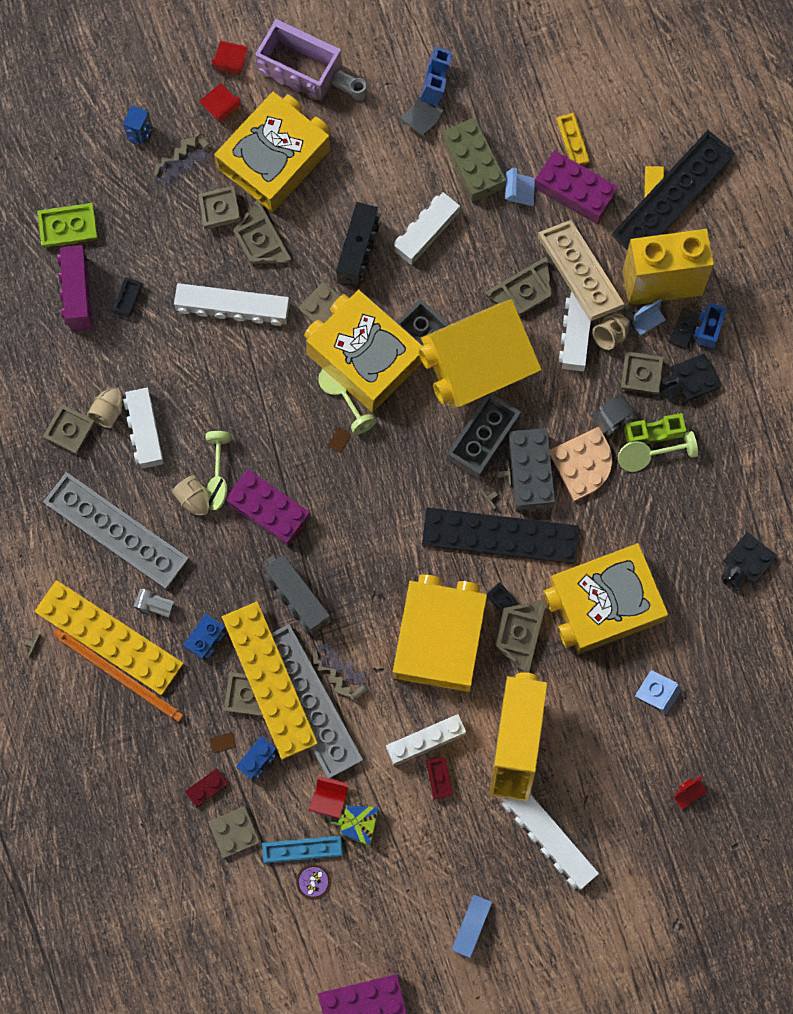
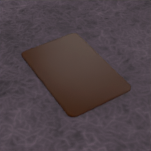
M338 427L327 446L340 453L350 438L351 433Z
M232 732L209 738L213 753L236 746Z

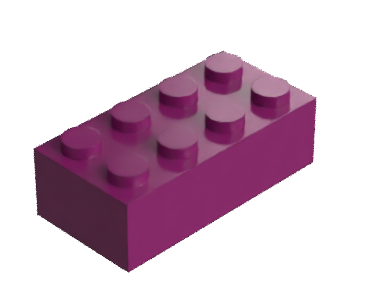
M555 150L536 177L534 184L535 189L596 224L603 217L617 195L618 190L617 185Z
M82 245L60 247V254H57L58 265L61 267V272L58 275L63 289L60 290V299L64 305L61 308L62 319H64L65 325L69 326L70 331L93 329L88 257Z
M249 469L246 470L225 499L229 507L287 547L291 545L311 518L308 510Z
M397 974L318 993L323 1014H406Z

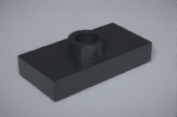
M125 277L112 312L130 318L143 288V282Z
M682 308L668 342L686 349L700 314Z
M500 582L486 593L488 600L501 614L504 608L520 605Z

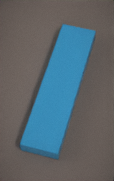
M341 836L262 843L264 864L343 856Z

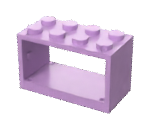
M275 19L255 54L257 70L265 77L270 76L279 84L291 86L294 91H301L307 94L309 98L320 101L323 100L329 90L334 74L342 67L341 49L278 19ZM277 43L326 65L327 68L320 80L312 79L269 58Z

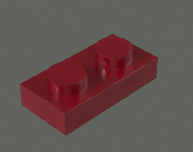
M445 756L426 760L433 800L453 796Z
M216 768L187 789L185 793L195 807L198 808L229 784Z

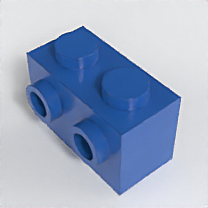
M131 105L123 123L127 139L131 143L145 145L146 140L151 138L153 127L149 111Z
M708 302L706 309H702L699 317L702 323L701 327H696L694 337H697L695 344L714 349L727 307Z
M205 614L183 646L202 661H205L206 658L210 659L215 652L214 647L217 642L221 643L225 638L226 628Z
M261 736L236 765V768L252 782L255 778L258 780L265 771L264 767L276 759L277 748Z

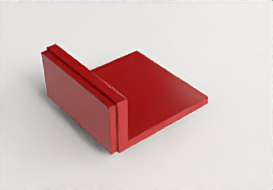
M219 41L215 59L211 60L212 69L240 75L248 46Z
M222 83L199 100L218 122L224 120L241 105L239 97H234Z
M318 776L316 789L308 811L339 819L346 799L348 783Z
M703 776L694 781L692 779L687 780L678 787L680 790L672 796L681 810L707 793V790L700 782Z

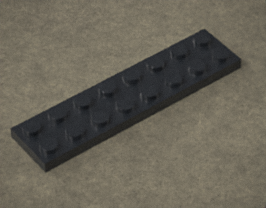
M707 130L613 231L611 236L628 250L630 239L662 235L736 153L710 130Z
M427 507L422 546L575 564L579 525Z

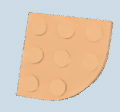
M599 427L549 450L550 458L573 502L597 491L608 478L612 466V454L609 444Z

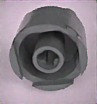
M622 393L606 402L599 408L600 410L594 411L590 415L602 433H606L607 436L619 428L618 424L622 423V425H625L635 416L633 414L634 410Z

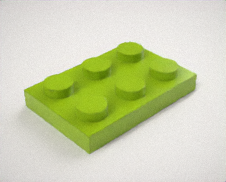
M93 203L37 211L42 248L98 240Z

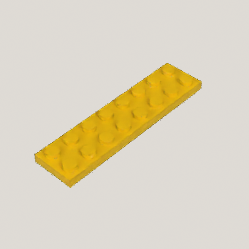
M57 580L34 611L37 615L63 632L65 631L75 640L161 696L164 695L184 665L183 662Z
M258 601L221 616L281 760L318 745Z

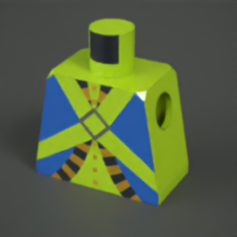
M346 806L345 813L340 814L339 819L331 817L330 823L341 826L340 835L366 846H371L379 809L378 807Z

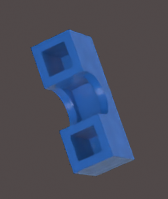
M435 46L428 60L420 101L434 106L438 105L445 89L447 80L445 75L450 66L451 51Z

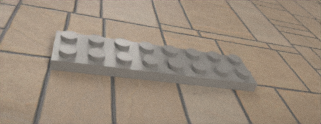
M67 472L43 501L46 506L166 590L189 561L186 555Z
M290 624L271 633L318 745L311 748L327 778L331 779L362 762L363 759Z

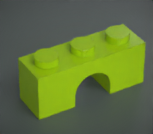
M680 413L664 416L663 419L652 423H645V420L626 423L624 432L627 444L633 441L651 444L683 438L686 433L683 414Z

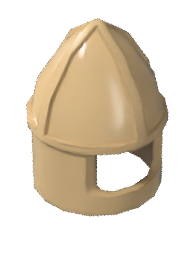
M612 314L605 317L593 328L592 334L595 342L605 350L613 349L626 339L630 321L620 314Z
M114 387L100 393L94 399L87 413L88 417L103 427L112 428L118 416L122 413L123 404L120 389Z
M195 475L185 478L175 486L172 493L181 503L182 507L196 515L208 514L209 496L206 492L207 489L200 484Z

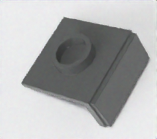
M420 94L415 105L401 116L399 120L423 136L439 122L443 110L438 106L420 101Z

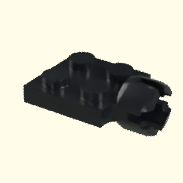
M705 353L671 366L672 374L664 377L660 382L661 390H668L667 393L663 394L667 399L683 396L686 402L718 390L721 387Z
M746 532L723 560L728 567L722 574L721 580L727 585L733 579L734 581L729 588L734 591L740 590L746 582L754 585L778 555L750 533Z

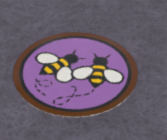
M317 864L305 866L300 870L296 878L298 891L308 899L323 897L331 885L328 871Z

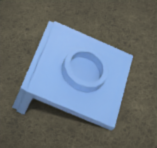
M512 168L506 172L505 199L534 206L535 178L517 174V168Z
M661 299L653 304L645 305L634 315L632 324L640 336L666 321L659 311Z
M651 670L635 697L658 708L662 714L667 715L682 689L676 682Z

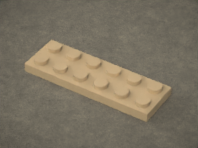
M572 220L538 232L539 240L590 321L624 308V302Z

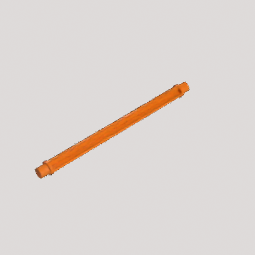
M59 628L55 630L53 636L58 638L59 642H63L167 714L171 719H175L178 722L182 720L184 715L177 708L169 705L75 640L65 631L63 632Z

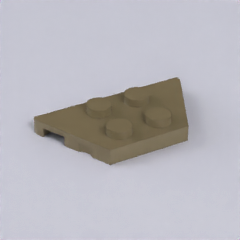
M259 200L255 201L249 213L245 214L242 222L233 230L250 264L290 263L291 258Z
M547 257L542 258L485 292V296L497 304L512 299L519 316L550 299L551 287Z
M547 600L534 601L503 609L495 647L526 673H529Z

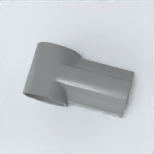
M340 70L334 74L331 82L332 86L352 95L356 101H363L367 98V86L363 79L354 78ZM357 88H362L361 91H355Z
M145 589L139 590L134 604V608L146 613L152 612L168 618L172 615L175 606L174 601L156 596L155 593Z

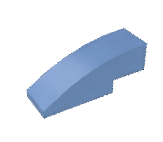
M473 895L451 951L468 958L471 957L492 904L491 901Z

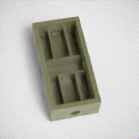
M475 117L441 132V142L472 203L505 189L506 179Z

